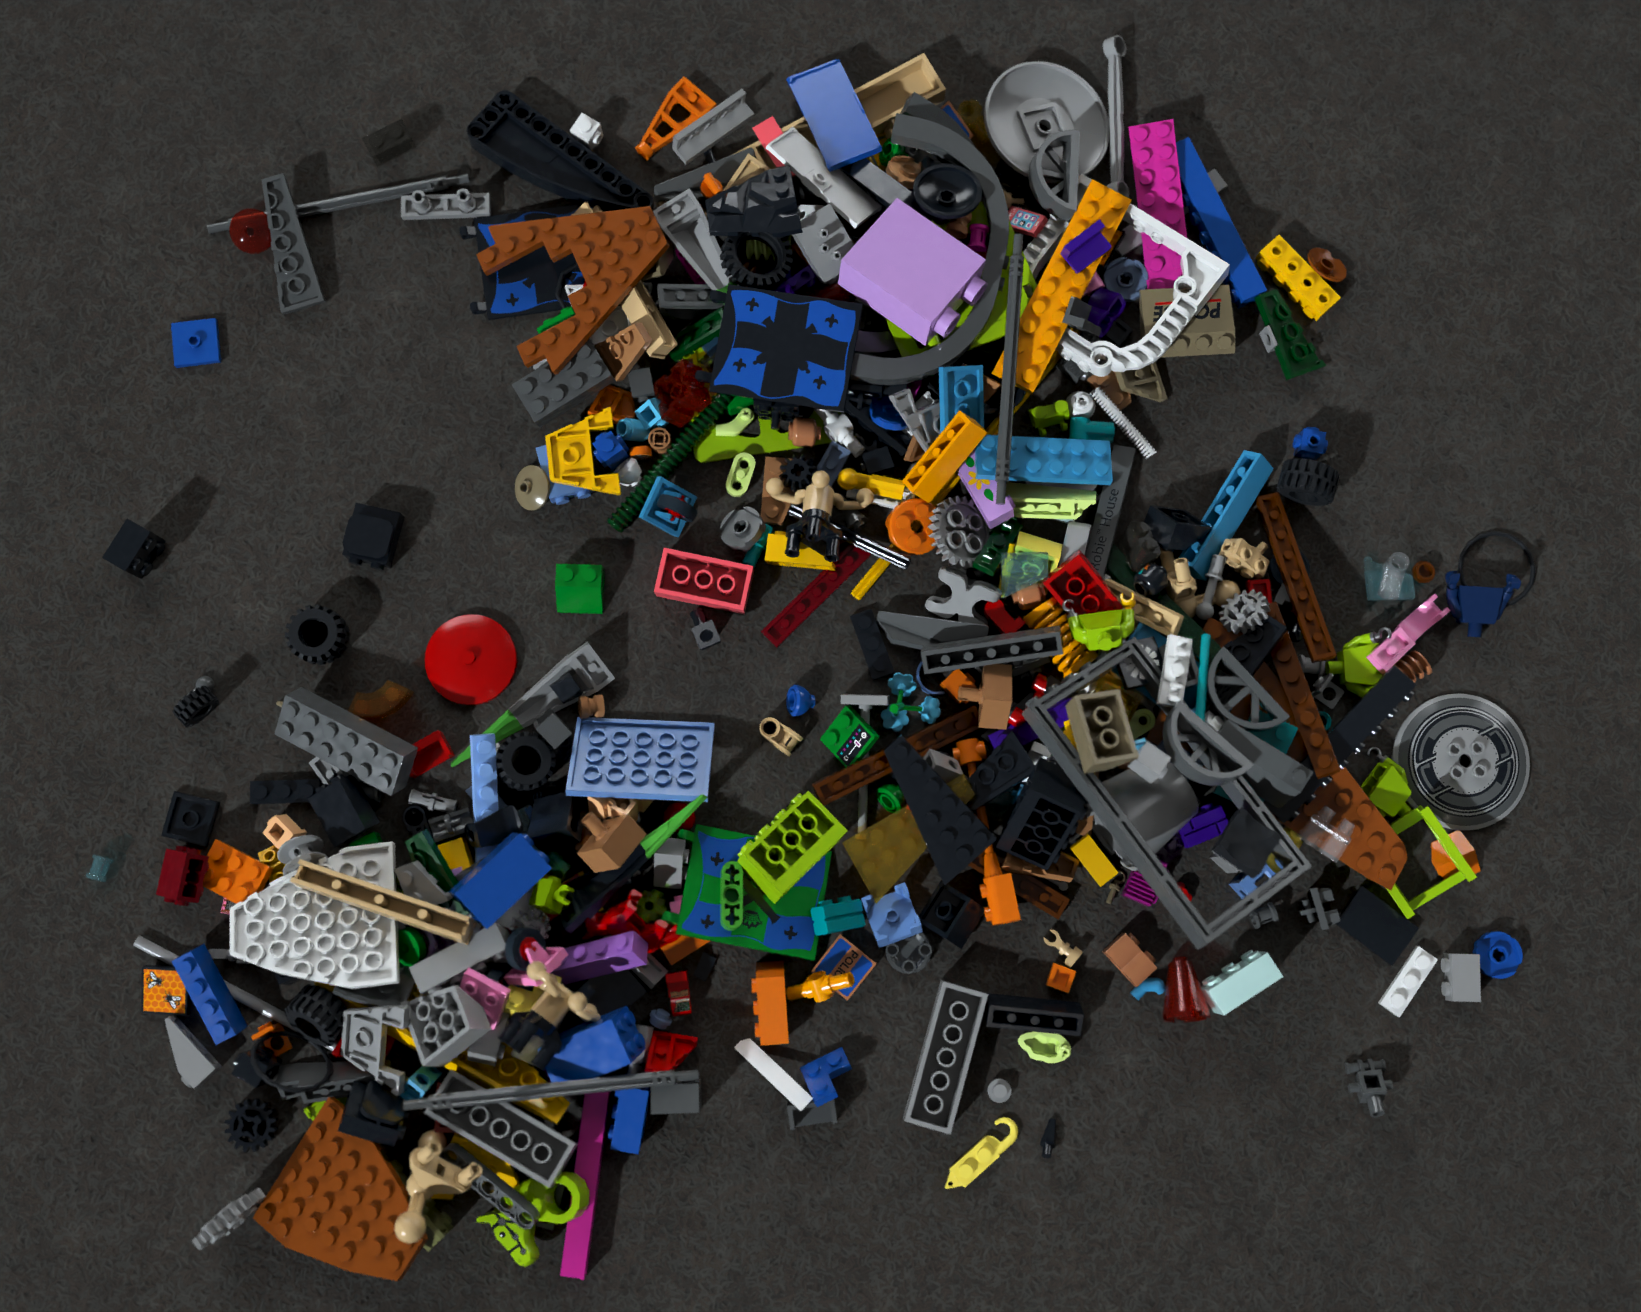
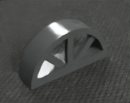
M1063 130L1049 136L1033 156L1028 171L1029 185L1035 199L1047 212L1065 221H1069L1077 211L1079 130ZM1063 146L1062 160L1052 148ZM1044 152L1061 172L1042 168L1041 163ZM1044 177L1062 182L1050 189ZM1059 192H1061V199L1056 196Z
M658 284L657 286L660 313L673 320L699 321L720 307L724 310V303H713L711 301L710 292L712 289L707 284Z
M1223 646L1209 666L1207 679L1208 700L1217 715L1222 720L1228 719L1246 731L1251 732L1269 730L1286 721L1290 716ZM1220 662L1233 677L1215 676L1218 663ZM1215 684L1241 685L1243 689L1223 706L1217 696ZM1248 694L1252 696L1251 722L1239 719L1229 712ZM1259 705L1273 720L1259 723Z
M1181 701L1167 714L1162 733L1166 753L1171 757L1170 760L1173 765L1189 779L1204 785H1225L1238 779L1254 765ZM1177 725L1187 734H1177ZM1180 743H1199L1200 745L1189 757ZM1205 750L1208 751L1211 770L1195 763ZM1218 761L1231 772H1220Z

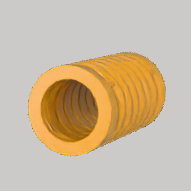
M1052 597L1028 613L1023 620L1030 629L1060 626L1064 651L1061 655H1055L1052 662L1059 664L1058 671L1063 672V678H1065L1070 673L1078 672L1087 662L1094 661L1098 654L1095 650H1086L1088 648L1085 644H1080V642L1072 639L1068 621L1064 623L1067 620L1066 616L1068 613L1066 612L1059 616L1064 610L1055 597Z

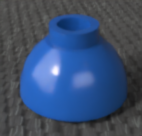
M792 685L788 690L786 698L789 714L792 717L800 716L806 713L809 708H814L815 696L810 695L808 690L800 685Z

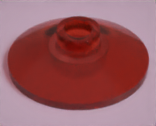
M252 208L241 210L235 214L229 228L233 243L240 250L250 254L266 251L272 242L270 229L268 228V215ZM249 227H252L254 229V234L252 236L248 235L247 229Z

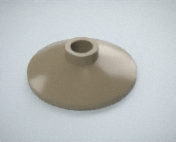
M526 466L519 472L515 481L517 501L526 510L534 511L543 507L550 493L548 476L539 466Z

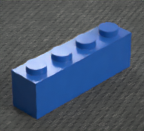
M205 944L171 961L216 1045L237 1035L248 1027Z

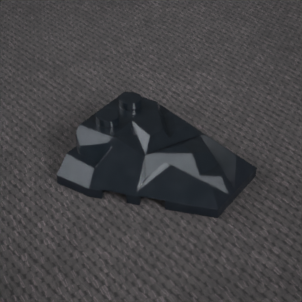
M790 165L766 170L741 184L705 200L711 236H739L741 232H751L752 237H759V232L772 233L773 237H785L803 233Z

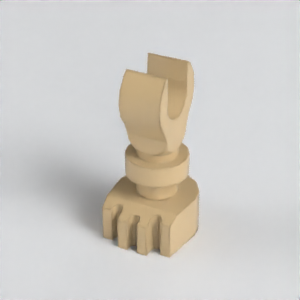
M1050 930L1056 936V941L1049 942L1046 938H1043L1044 942L1048 946L1057 948L1059 954L1066 955L1064 964L1071 968L1083 951L1077 946L1074 949L1070 948V944L1068 942L1064 943L1057 931Z

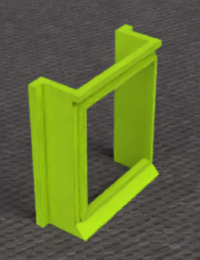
M1420 805L1389 825L1398 835L1424 819L1459 871L1409 901L1396 883L1392 890L1387 889L1407 919L1415 915L1413 910L1461 881L1467 879L1470 882L1477 878L1428 806L1423 808Z

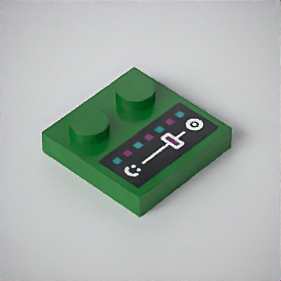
M846 705L820 740L847 767L862 760L880 736L851 705Z

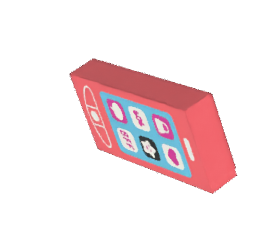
M1011 206L1008 210L1009 221L1013 230L1037 238V235L1048 222L1045 215Z

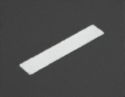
M750 1038L741 1040L734 1047L800 1111L813 1099Z

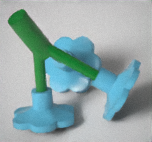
M897 672L893 678L888 680V686L892 688L891 692L894 695H898L897 703L890 704L886 710L881 712L884 728L892 729L895 732L901 731L902 727L909 723V718L906 715L907 710L918 711L923 722H928V724L935 723L936 718L941 714L938 698L926 696L924 702L919 706L905 705L902 702L903 696H910L911 691L917 688L916 682L913 681V676Z

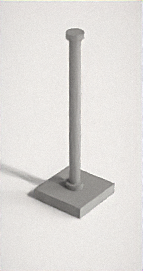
M842 694L841 704L858 705V709H861V717L870 725V709H872V705H889L890 695ZM869 751L864 756V758L869 756ZM868 784L859 788L858 833L855 834V839H869V834H867Z

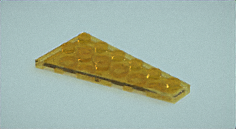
M964 774L947 783L965 804L975 795ZM908 805L842 842L876 904L927 848Z

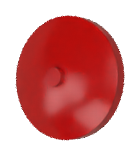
M467 614L448 620L432 635L425 652V669L432 686L446 699L462 705H479L498 697L511 683L517 667L516 647L510 634L498 622L482 615Z

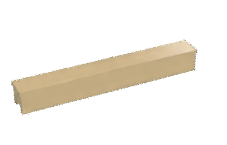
M584 202L570 216L602 212L598 205L592 209L587 202ZM640 280L620 305L631 325L642 322L653 340L646 349L649 357L664 359L678 344L642 280Z
M301 859L298 862L300 866L295 877H291L290 882L300 888L466 945L469 944L477 922L463 914Z

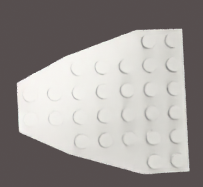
M393 841L345 847L339 850L340 853L329 858L319 859V863L316 864L397 892L396 873L394 871L396 869L395 843ZM297 870L272 881L266 889L259 893H253L244 902H239L230 908V955L278 974L349 989L400 983L398 921L296 886L290 880L291 877H295Z

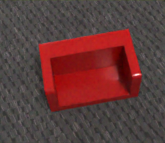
M437 730L412 744L418 747L410 777L416 778L455 756L442 731Z

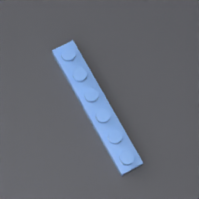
M494 733L470 735L474 823L498 811ZM499 844L481 848L475 847V862L486 857Z

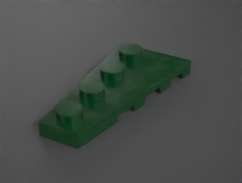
M1277 289L1260 294L1254 298L1265 326H1270L1276 339L1277 346L1274 350L1286 381L1326 366L1323 359L1319 360L1314 351L1316 349L1311 342L1308 343L1302 332L1304 330L1300 324L1295 323L1292 319V312Z

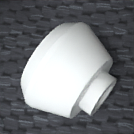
M1076 391L1066 399L1071 418H1090L1093 415L1095 401L1089 393Z
M627 458L613 472L619 474L620 484L626 487L629 485L635 486L642 478L640 476L642 473L641 468L635 458Z

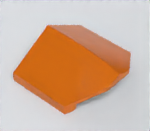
M608 385L599 391L588 410V415H595L602 412L603 409L611 407L613 424L616 425L619 420L624 418L634 419L636 415L634 413L635 406L632 393L612 385Z
M1456 830L1448 834L1475 874L1480 872L1476 851L1462 832ZM1439 841L1431 842V861L1438 875L1446 879L1459 871Z

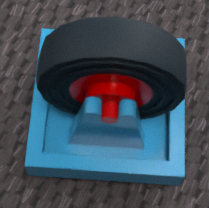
M657 476L639 518L672 536L679 537L686 521L693 522L696 518L698 511L693 505L697 496L665 478Z

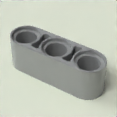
M1069 520L1059 565L1078 550L1085 556L1092 531L1091 524Z

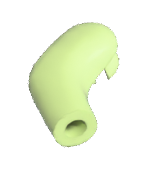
M745 407L731 422L716 424V436H737L741 434L753 421V411Z

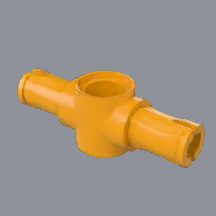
M818 971L808 976L804 983L788 986L786 995L789 1001L807 997L809 999L814 998L815 1002H823L831 998L836 990L853 987L855 980L851 972L833 976L831 974L826 975L825 971Z

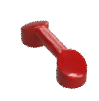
M1041 673L1036 676L1031 685V689L1036 691L1033 697L1041 698L1045 695L1043 692L1047 689V677ZM1016 707L1008 723L1015 727L1025 723L1026 719L1022 715L1024 710Z

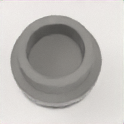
M994 1079L988 1085L987 1091L991 1100L1003 1103L1009 1099L1011 1087L1006 1080Z

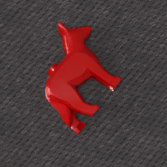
M632 889L628 899L611 907L604 913H596L591 919L587 917L584 920L587 932L582 940H587L594 936H614L635 931L648 943V953H654L658 948L676 941L681 935L676 934L677 925L668 924L664 920H656L655 924H646L635 913L637 911L635 906L642 897V893Z

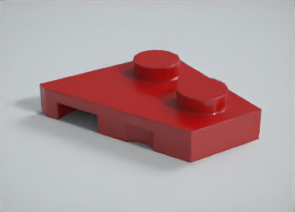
M653 1030L645 1073L666 1070L675 1071L697 1046L698 1037Z

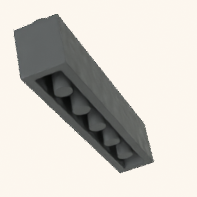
M1060 626L924 645L921 650L924 674L1061 655L1063 654L1064 647Z

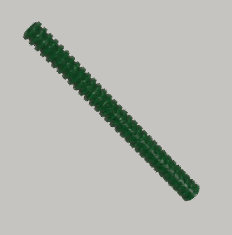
M717 393L716 396L713 395L711 397V401H707L708 405L702 407L703 411L698 412V417L695 416L693 418L694 421L689 423L690 426L684 428L685 432L680 433L681 437L675 439V444L672 443L671 448L666 449L667 453L661 455L663 458L657 460V465L654 464L652 466L653 469L648 471L649 474L643 476L644 480L639 481L640 485L634 487V492L631 491V495L629 497L626 496V501L620 503L622 506L616 508L617 512H613L611 519H607L614 529L622 533L624 531L623 528L628 527L627 523L629 521L632 522V517L638 515L636 512L642 510L641 507L645 504L657 476L668 479V475L674 473L673 469L679 467L677 464L682 463V458H686L688 456L687 453L692 451L691 448L697 446L696 442L701 441L700 437H704L706 435L705 431H709V427L714 426V421L719 420L718 416L724 414L723 410H727V406L736 396Z

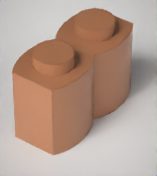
M1122 932L1102 952L1133 986L1138 987L1157 969L1154 964L1156 960L1147 950L1145 952L1141 951L1138 947L1140 942L1133 934L1127 935Z

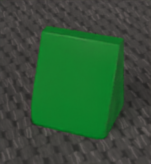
M736 396L727 406L728 414L731 416L738 414L745 407L754 408V400L752 398Z

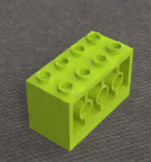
M809 791L803 796L799 793L786 808L787 811L783 808L774 817V820L770 823L771 826L766 824L757 833L758 835L754 838L755 842L753 843L752 840L748 841L737 854L739 857L737 862L742 866L743 872L774 904L822 859L848 831Z

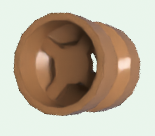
M972 214L950 219V223L947 224L945 231L954 238L965 239L968 234L967 225L971 222Z
M659 427L649 433L648 442L652 451L657 454L667 453L666 449H670L672 444L669 432Z
M602 694L594 695L592 699L587 696L578 697L580 719L589 718L593 714L595 717H604L605 706Z

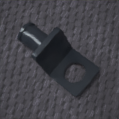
M702 608L693 610L690 613V617L695 627L691 628L699 649L702 651L719 644L721 639L713 621H707Z

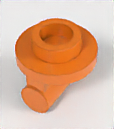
M708 172L704 175L700 191L708 199L723 192V187L720 181L715 179L711 172Z

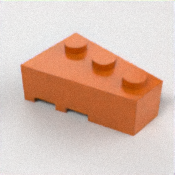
M784 961L756 962V978H751L752 993H757V1001H753L754 1015L759 1017V1023H755V1037H760L761 1046L789 1044Z

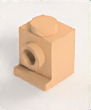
M287 814L273 816L268 821V826L263 832L278 849L286 841L294 837L306 835L307 833L305 829H301Z

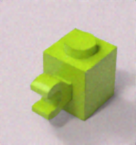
M548 876V878H541L535 884L528 904L543 913L560 914L563 904H570V901L566 899L567 893L574 892V889L562 884V880L557 877Z

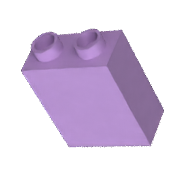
M896 198L841 259L838 284L926 346L936 333L946 338L952 332L961 316L956 310L964 301L973 306L981 298L988 285L987 282L981 279L986 259Z

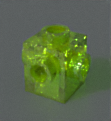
M651 888L650 892L644 890L642 897L636 905L637 911L635 912L646 923H650L651 920L656 921L658 918L662 919L663 913L668 909V906L665 905L667 900L662 898L664 894ZM646 902H653L654 907L652 910L646 909Z

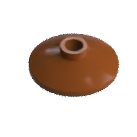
M1313 248L1309 251L1307 255L1309 264L1321 278L1333 282L1344 280L1347 271L1340 259L1333 258L1331 252L1322 248Z

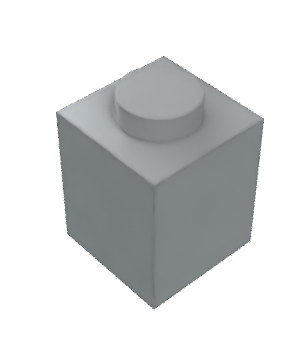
M1146 741L1137 751L1139 758L1130 761L1127 767L1149 783H1152L1157 778L1162 779L1169 770V767L1166 765L1171 757Z

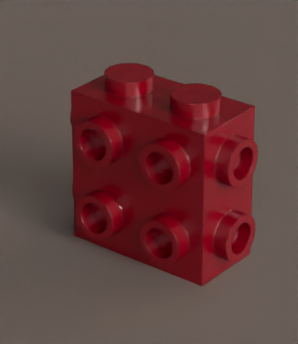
M176 845L175 850L166 848L156 895L163 896L165 902L181 906H189V902L199 903V899L204 891V877L209 869V856L200 855L201 850Z

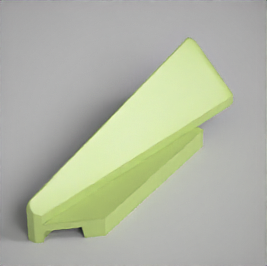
M1007 482L1006 497L1010 495L1016 506L1013 508L1014 516L1017 518L1077 519L1091 504H1096V491Z

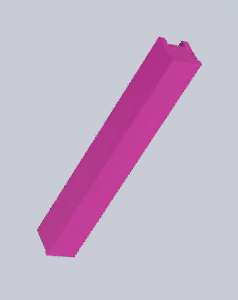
M611 1091L587 1093L584 1096L574 1173L583 1178L590 1191L589 1205L583 1215L567 1222L560 1276L584 1280L587 1275Z

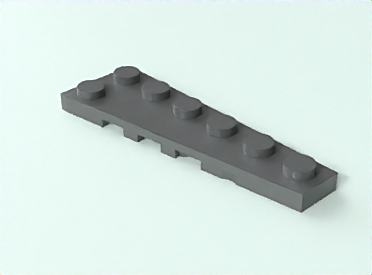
M284 173L262 179V186L268 214L267 221L272 241L271 248L274 255V269L277 276V290L281 313L285 315L325 303L326 301Z

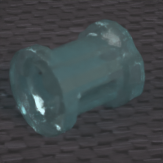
M93 854L92 858L94 860L89 873H86L85 877L106 882L108 868L114 862V859Z

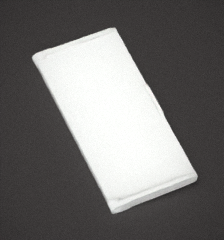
M791 127L766 146V149L785 166L790 165L791 171L801 179V182L817 197H821L826 203H830L832 208L855 229L881 210L882 206L840 169L829 172L821 152L794 127Z

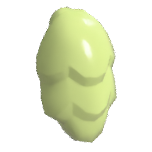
M1028 1031L1021 1034L1018 1038V1044L1034 1060L1053 1064L1064 1061L1071 1055L1069 1042L1060 1034Z

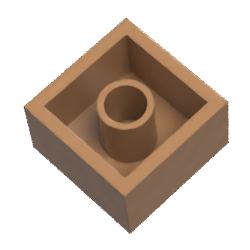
M985 665L979 688L959 686L958 701H973L979 704V728L1006 730L1012 705V665Z
M589 812L583 817L581 823L591 831L592 835L577 854L595 873L618 869L646 836V833L629 814L606 819L601 822L593 812Z

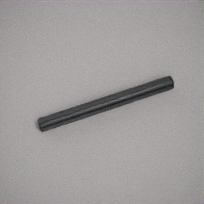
M791 504L788 509V515L801 520L803 507ZM831 520V523L844 533L843 541L903 569L909 567L911 563L909 556Z

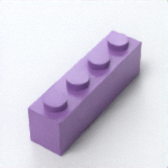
M630 931L565 948L568 956L562 961L561 966L551 973L562 977L561 981L566 985L646 965L648 943L635 931Z

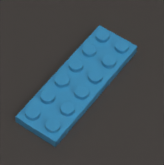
M985 435L975 447L976 479L995 480L998 435ZM1012 436L1009 481L1111 485L1113 477L1110 441Z

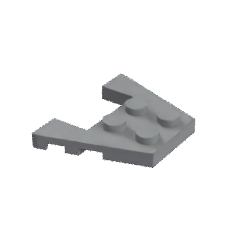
M904 389L890 395L889 399L924 452H926L940 435V401L916 410L910 389Z
M410 1006L348 1008L343 1011L341 1056L363 1072L369 1071L375 1076V1081L383 1085L385 1083L392 1088L391 1092L394 1095H401L404 1093L405 1072L385 1066L387 1025L400 1029L407 1028L409 1026Z

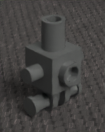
M1366 1059V1063H1363L1362 1060H1356V1063L1345 1062L1346 1074L1357 1072L1354 1083H1348L1349 1093L1357 1092L1359 1103L1368 1104L1371 1117L1383 1116L1385 1111L1382 1101H1384L1387 1090L1393 1089L1392 1080H1384L1382 1071H1386L1384 1059H1380V1061Z

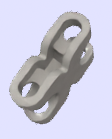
M948 566L941 567L938 577L942 582L950 586L952 595L947 598L929 597L925 602L926 609L943 618H951L955 613H958L959 622L988 626L987 619L976 612L974 604L980 600L992 603L997 602L1002 595L1001 590L983 580H976L971 585H968V577L964 572Z

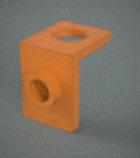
M268 1022L258 1028L259 1032L252 1035L251 1038L256 1040L269 1033L285 1030L280 1023L273 1025L272 1022ZM280 1036L284 1040V1046L280 1050H274L271 1047L270 1041L273 1037L263 1042L266 1047L274 1051L273 1055L277 1057L293 1048L288 1036Z

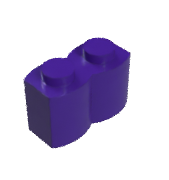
M1101 287L1090 296L1088 302L1092 306L1088 321L1102 328L1099 335L1100 338L1109 331L1113 321L1121 315L1126 305L1120 293Z

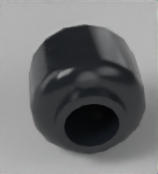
M1153 563L1144 566L1134 575L1133 586L1136 592L1146 597H1155L1168 585L1166 569Z

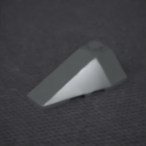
M1228 719L1225 720L1218 731L1219 735L1254 764L1242 775L1244 779L1250 783L1259 797L1278 809L1301 793L1313 774V771Z

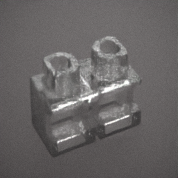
M1324 806L1317 814H1312L1296 836L1337 863L1352 840L1350 835L1355 825L1343 818L1338 827L1335 828L1329 822L1336 812Z

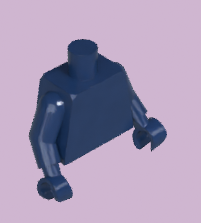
M1458 570L1447 572L1445 575L1447 583L1446 601L1451 615L1456 618V623H1468L1467 637H1482L1483 624H1495L1501 618L1507 603L1512 597L1513 589H1519L1521 586L1520 579L1512 574H1507V585L1503 588L1457 586L1460 578V573H1457Z

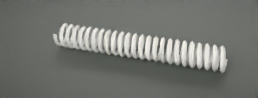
M1101 387L1089 393V395L1093 394L1092 397H1095L1096 403L1100 402L1099 405H1102L1103 411L1109 413L1110 419L1116 421L1115 424H1118V427L1123 429L1122 432H1125V435L1130 437L1129 440H1132V443L1137 445L1136 448H1139V451L1144 453L1143 456H1146V459L1156 453L1155 448H1152L1148 440L1143 438L1141 432L1136 430L1134 424H1131L1129 419H1126L1127 416H1124L1122 411H1119L1120 408L1114 406L1113 400L1107 398L1108 395H1105Z

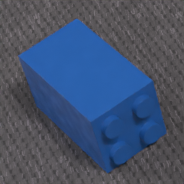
M512 832L449 891L478 924L486 929L491 927L552 869L548 864L550 859L542 851L539 852L532 847L534 842L525 833Z
M627 1005L602 1015L601 1019L597 1022H585L558 1033L563 1048L559 1054L556 1053L545 1068L551 1083L599 1077L631 1064L646 1049L645 1039L638 1032L634 1014L629 1011ZM544 1044L537 1049L538 1052L541 1050Z

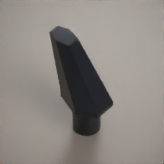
M1054 1118L1049 1119L1040 1142L1041 1147H1043L1042 1157L1047 1159L1051 1158L1052 1149L1055 1148L1056 1119Z

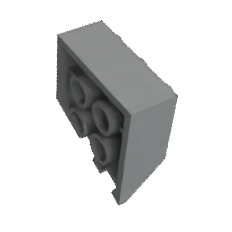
M451 986L435 991L430 995L419 996L414 1000L400 1002L401 1005L410 1006L409 1029L423 1067L447 1065L491 1030L484 1008L459 986Z

